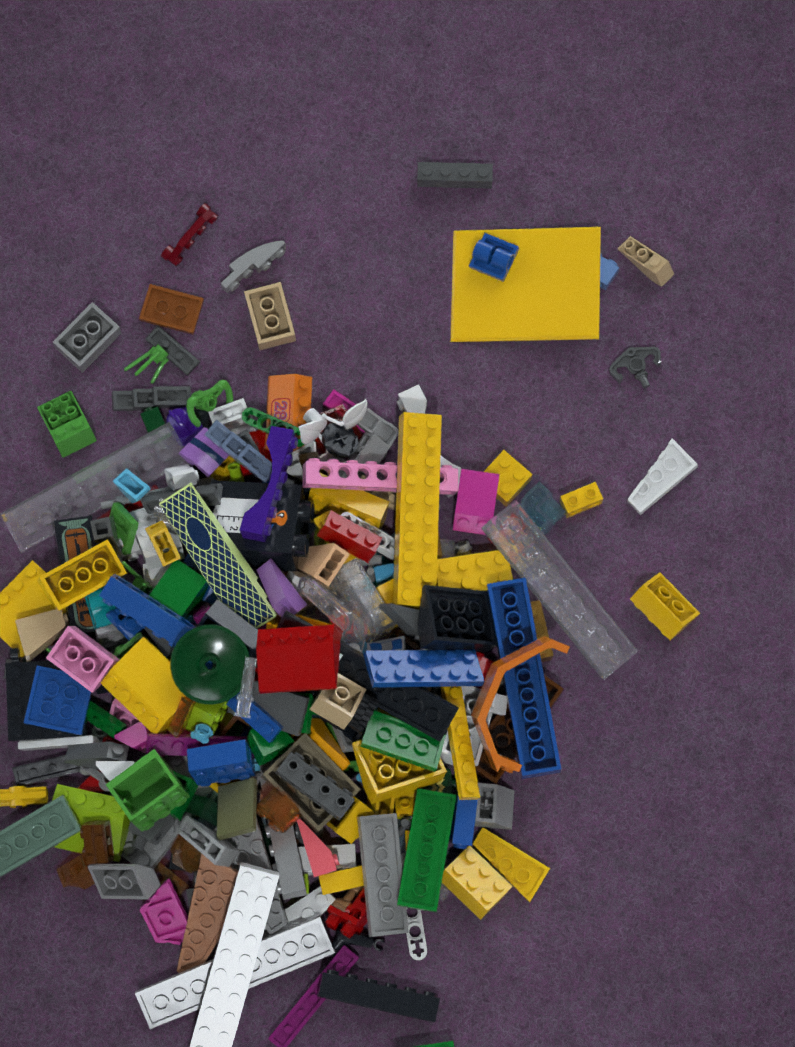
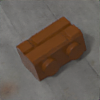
M95 820L82 824L80 837L84 840L82 854L86 858V864H106L114 860L110 820Z

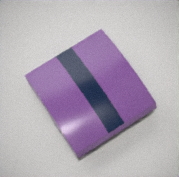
M204 427L179 452V455L192 467L195 465L209 477L229 455L204 436L208 430Z

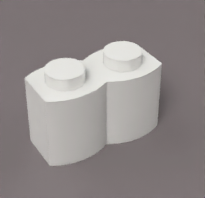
M189 464L164 469L167 485L173 491L180 490L189 483L197 486L199 481L198 471L190 467Z

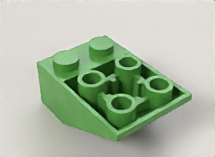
M72 391L37 407L62 458L97 441Z

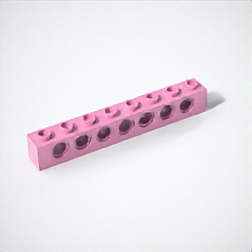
M310 458L303 464V488L396 492L397 479L395 475L397 473V465L394 462H386L384 465H379L375 461H367L365 464H360L356 460L340 463L337 459L321 462L320 459ZM442 465L440 468L441 483L439 494L454 495L458 492V468H452L451 465ZM319 470H326L328 477H322ZM338 471H345L347 478H341ZM358 471L364 472L366 479H360L357 474ZM377 472L383 473L385 479H378L376 475Z

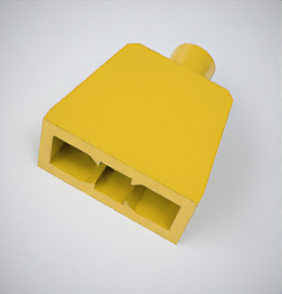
M163 521L145 528L163 567L181 559ZM165 548H169V549H170V550H169L168 552H166V553L163 552V549H165Z

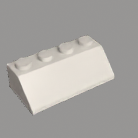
M461 686L475 766H478L483 745L472 720L471 713L481 689L474 686ZM488 712L486 717L488 728L492 717L490 712ZM446 731L440 758L442 762L453 765L448 731Z

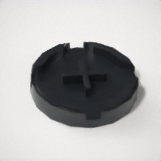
M330 423L322 432V443L325 449L333 456L348 458L358 447L357 435L355 436L352 428L346 429L344 426Z

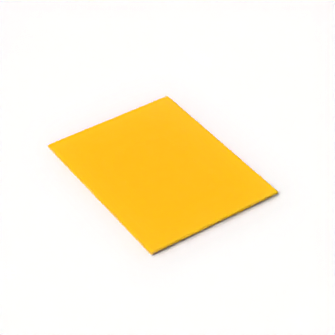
M601 227L453 231L450 342L599 339ZM484 233L519 246V251L504 282L469 267L473 258L474 247L479 240H482Z

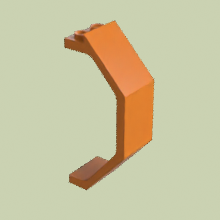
M543 636L491 664L472 710L471 717L490 766L496 772L500 768L509 773H513V771L520 772L522 767L516 760L497 753L486 723V717L504 673L548 648H553L567 654L570 646Z

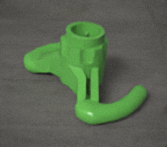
M220 380L206 391L199 390L194 392L187 400L188 417L196 427H200L201 422L195 415L194 407L207 412L213 411L217 405V397L223 390L226 393V404L233 402V392L226 380Z

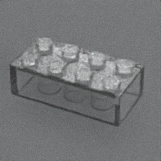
M355 558L343 564L331 582L330 588L333 592L337 593L341 606L346 608L357 625L361 639L364 642L366 641V643H370L388 636L396 626V623L379 608L380 604L385 603L361 563Z

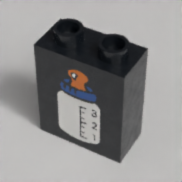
M211 480V484L221 483L223 491L221 505L208 507L252 569H258L269 559H272L281 571L297 572L299 557L307 558L309 553V535L303 534L304 523L312 524L315 514L314 501L306 500L302 485H282V497L276 505L277 514L271 521V534L267 536L265 542L243 538L239 529L244 513L261 499L269 483Z

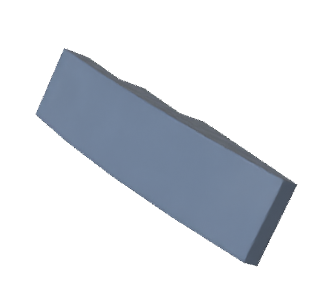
M215 420L204 436L256 477L267 483L271 478L272 463L249 443L247 444L234 432H231L222 423Z

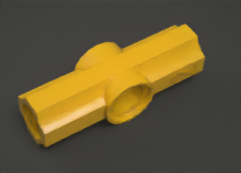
M13 786L9 787V789H0V807L9 806L10 808H16V806H22L23 808L27 807V805L48 804L47 786L31 788Z

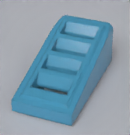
M394 563L374 567L377 586L394 578Z

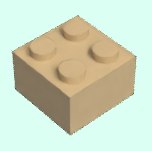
M338 673L337 689L319 690L310 710L340 728L345 729L353 718L366 689Z

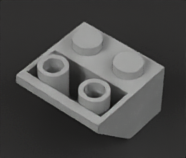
M478 783L480 798L477 802L475 826L512 830L514 790L497 784Z

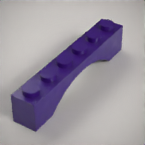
M271 426L266 442L272 458L271 479L261 499L244 513L239 529L243 538L265 542L267 536L271 534L272 518L276 517V505L282 497V485L287 481V469L293 461L292 452L298 445V438L292 429Z

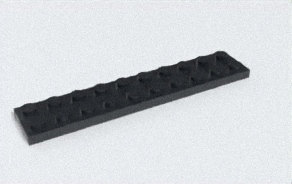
M286 610L277 628L313 625ZM340 641V653L343 656L339 661V674L365 688V693L379 700L377 707L435 740L439 742L442 740L459 707L423 687L372 688L364 654Z

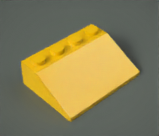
M33 560L0 592V638L12 649L18 648L21 658L25 655L15 620L56 609L37 581L46 572ZM66 608L62 609L63 614L66 613Z
M142 637L110 669L101 681V684L151 733L155 734L166 733L191 701L176 687L170 671V660L145 637Z
M362 740L352 743L362 784L371 804L440 782L447 772L441 758L437 770L433 772L360 747Z

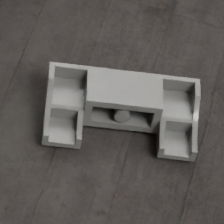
M367 408L364 417L357 424L365 433L358 442L356 451L346 461L356 460L360 464H365L367 461H375L379 464L386 457L388 449L398 436L399 429ZM332 456L331 458L339 460L340 463H346V461L343 458H338L335 456ZM338 471L341 478H347L345 471ZM362 471L357 473L359 478H361V475H365Z

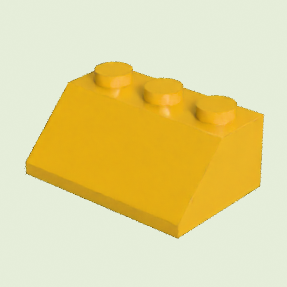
M660 572L644 583L630 598L635 607L640 609L647 616L648 620L669 640L677 636L700 614Z

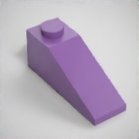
M269 559L257 569L269 601L280 618H282L286 610L295 615L307 605L272 559Z

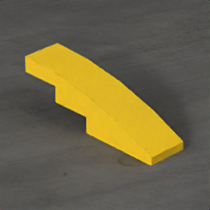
M362 866L320 875L319 881L322 894L327 895L364 886Z

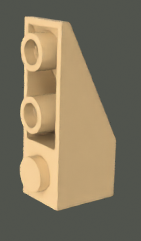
M631 236L617 248L651 281L661 287L674 275L668 260Z

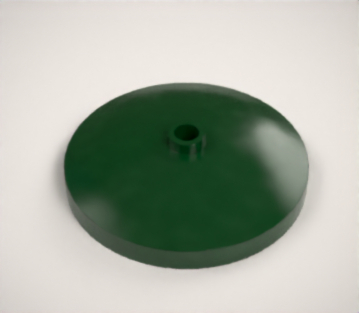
M202 625L191 629L178 640L171 654L170 671L176 687L188 699L200 704H219L233 698L244 687L250 672V657L244 642L233 631L219 625ZM210 661L213 664L211 669L205 666L206 662Z

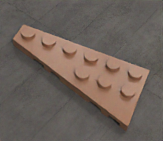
M201 854L179 957L178 973L203 964L208 959L220 938L238 870L231 866L214 865L203 854Z

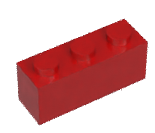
M332 510L323 521L317 534L318 537L329 543H335L348 553L367 563L376 553L382 537Z

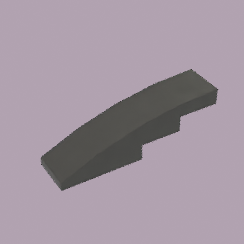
M190 386L153 387L152 389L113 391L111 393L113 411H139L149 407H158L159 409L187 406V400L191 397Z

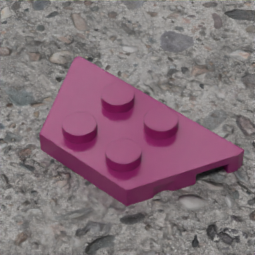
M167 879L140 906V912L155 942H169L181 945L184 939L188 916L170 879Z

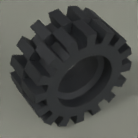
M364 693L353 718L348 724L362 731L373 715L379 700Z

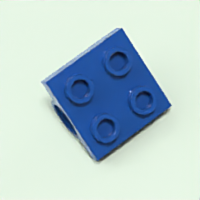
M484 233L482 240H479L474 247L473 258L469 267L504 282L519 251V246Z

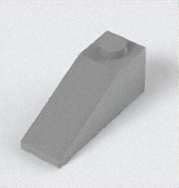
M189 815L185 816L176 831L214 865L229 867L239 851L228 840H219L217 833Z

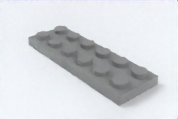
M397 813L357 817L369 937L409 933L406 907L397 906L403 874Z

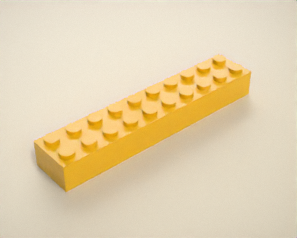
M403 412L399 416L393 604L420 610L422 587L424 585L436 586L442 415Z

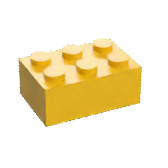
M468 846L443 872L442 883L480 920L513 887L471 846Z

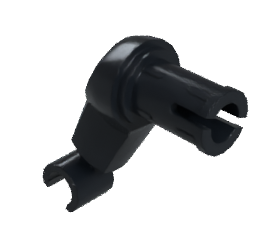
M338 930L335 934L336 937L331 942L335 951L331 956L334 958L344 945H355L369 949L374 946L377 951H382L383 948H378L376 943L378 941L385 943V940L382 938L373 940V937H369L368 934L362 932H355L351 938H348Z

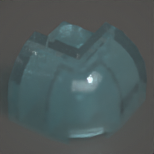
M540 481L525 494L520 505L521 518L539 537L547 534L552 529V526L566 514V511L553 499V494Z

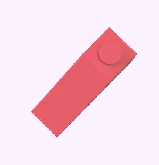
M298 819L297 823L314 877L336 871V866L340 865L337 855H332L331 850L302 819Z

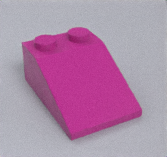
M461 469L453 524L454 531L491 536L500 474Z

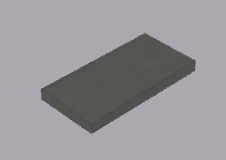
M248 677L242 690L283 726L281 731L300 736L310 697L295 692L260 694L258 680ZM228 706V713L239 716Z

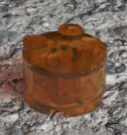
M273 788L257 804L256 813L262 818L266 817L269 821L268 825L272 830L286 833L302 814L298 813L300 810L286 795L281 797L278 794L280 790Z

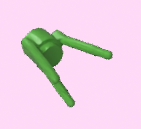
M158 344L125 367L124 370L128 371L149 356L150 359L135 372V376H138L152 361L157 364L161 362L151 380V384H153L164 365L169 361L166 358L169 354Z
M122 561V565L135 576L132 585L146 594L153 589L149 581L143 579L125 561Z

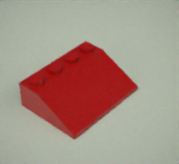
M332 624L258 629L256 650L259 693L337 689L341 634L336 626Z

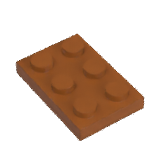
M149 284L139 320L194 335L204 298Z

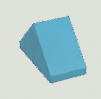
M127 468L113 480V483L131 503L139 501L151 490L146 483Z

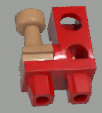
M362 886L348 889L347 894L343 898H336L333 904L328 907L329 915L325 921L328 928L336 930L341 923L343 927L340 931L348 938H351L355 932H362L363 927L368 922L365 891Z

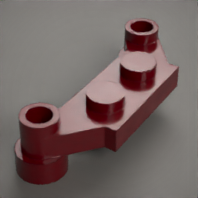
M206 203L199 208L196 213L199 218L179 240L176 247L173 248L171 245H168L162 252L161 257L165 261H170L177 267L183 260L182 253L186 249H191L195 243L194 239L206 231L208 223L213 224L219 216Z

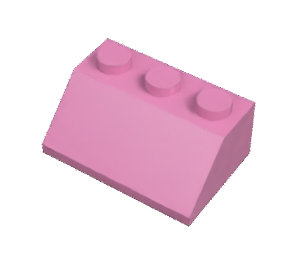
M68 626L46 657L92 693L102 685L101 681L120 660L76 626Z

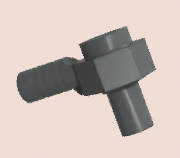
M403 816L400 819L401 826L398 828L400 837L403 836L405 830H410L413 816Z

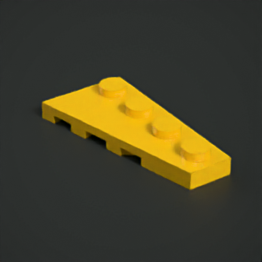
M482 827L472 845L530 903L550 868Z

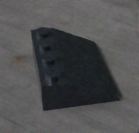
M424 585L422 587L418 624L421 649L475 650V652L485 654L496 647L497 641L487 591Z

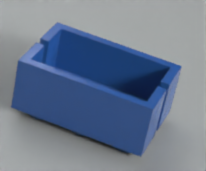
M245 739L187 749L188 771L197 785L209 786L211 783H228L234 779L245 780L256 776L254 755Z

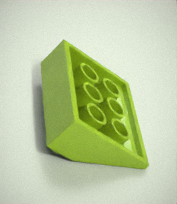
M57 784L52 801L64 795L81 827L82 824L88 821L110 820L115 858L112 861L119 862L131 821L113 796ZM80 832L54 846V848L82 854L84 840L80 837Z

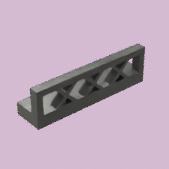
M221 483L195 486V489L207 506L221 505L223 491ZM178 490L150 492L148 496L142 497L141 503L147 514L164 512L159 503Z

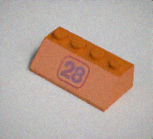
M299 374L269 376L267 414L298 428L301 425L307 424L303 417L311 409L312 377ZM270 419L266 420V428L271 424ZM266 434V435H265V449L269 450V449H268V446H267V444H266L267 438H268V434Z

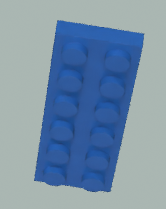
M366 650L363 655L372 688L482 686L485 682L475 650Z

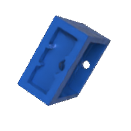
M456 796L449 842L455 848L467 849V845L472 846L478 799L459 800V796Z

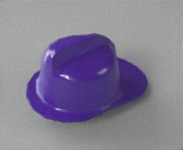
M179 407L168 411L169 414L166 419L167 430L178 443L186 446L203 429V425L201 424L200 427H196L190 421L187 408Z

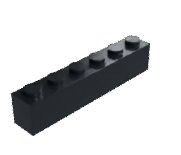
M328 969L327 973L323 972L321 974L317 997L424 1021H436L440 998L435 997L436 993L424 991V994L416 993L417 989L405 987L404 990L397 989L396 984L386 982L385 986L377 984L378 980L366 978V981L358 980L356 975L347 974L346 977L338 975V971Z

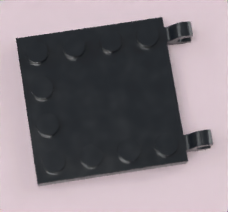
M18 648L10 649L11 663H5L8 741L81 736L24 724L36 667L61 669L49 660L20 662V650ZM87 716L82 736H87Z

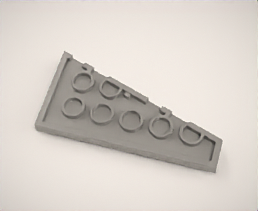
M257 817L256 831L226 839L239 850L230 865L232 868L239 870L240 863L243 862L272 870ZM217 827L214 828L212 831L217 833ZM277 887L265 926L270 935L288 923Z

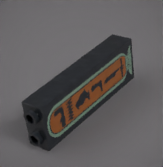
M92 515L53 521L52 527L59 566L97 545L90 522L93 520ZM85 598L66 607L69 621L68 626H76L87 635L95 634L96 630L93 627Z

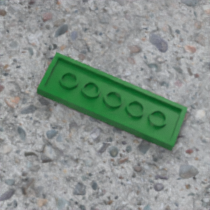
M417 788L397 906L437 913L457 795Z

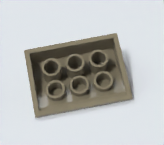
M303 734L262 774L261 778L317 833L333 816L275 773L290 752L293 754L297 752L305 758V763L309 766L313 764L321 770V775L325 778L329 776L337 782V787L341 790L345 788L353 794L352 798L361 789L307 734Z

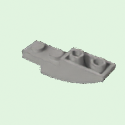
M282 240L267 243L237 258L229 265L232 273L221 282L222 289L226 293L230 290L233 292L239 287V282L243 278L247 279L252 275L253 269L258 273L262 270L267 271L275 258L279 259L285 254V242Z

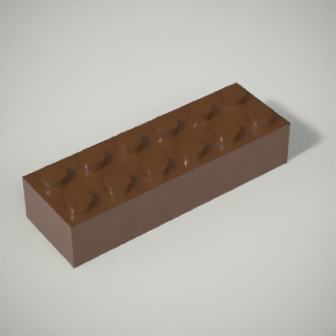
M544 675L551 710L562 695L564 688ZM507 702L506 715L497 714L488 729L497 753L515 760L517 752ZM483 748L479 764L475 766L476 773L489 783L498 784L506 771L500 768L496 772L492 769Z

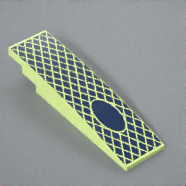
M189 483L159 503L190 556L223 604L227 605L228 608L255 628L261 627L277 616L266 599L268 596L257 582L258 577L192 483Z

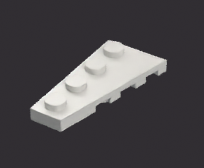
M672 438L666 449L659 455L658 460L648 470L647 475L628 498V503L640 515L643 514L694 471L698 464Z
M320 886L284 910L288 923L275 933L319 915L321 917L336 898L332 894L323 895ZM266 928L264 929L262 939L271 936Z

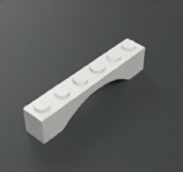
M419 384L398 394L399 400L396 402L400 411L425 414L427 400ZM440 456V468L442 465H451L452 468H458L459 488L461 467L452 464Z

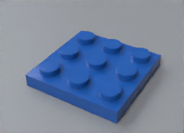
M37 666L24 724L82 736L92 692L64 671Z

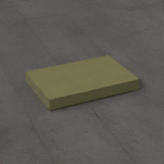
M254 777L218 787L217 838L219 840L256 831L257 780Z

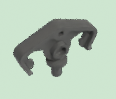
M630 347L611 364L609 373L620 384L623 376L617 373L616 370L620 367H627L630 373L636 375L635 379L640 381L645 389L650 386V383L647 379L648 372L644 371L646 368L644 359L652 354L655 356L654 364L660 367L661 352L657 347Z

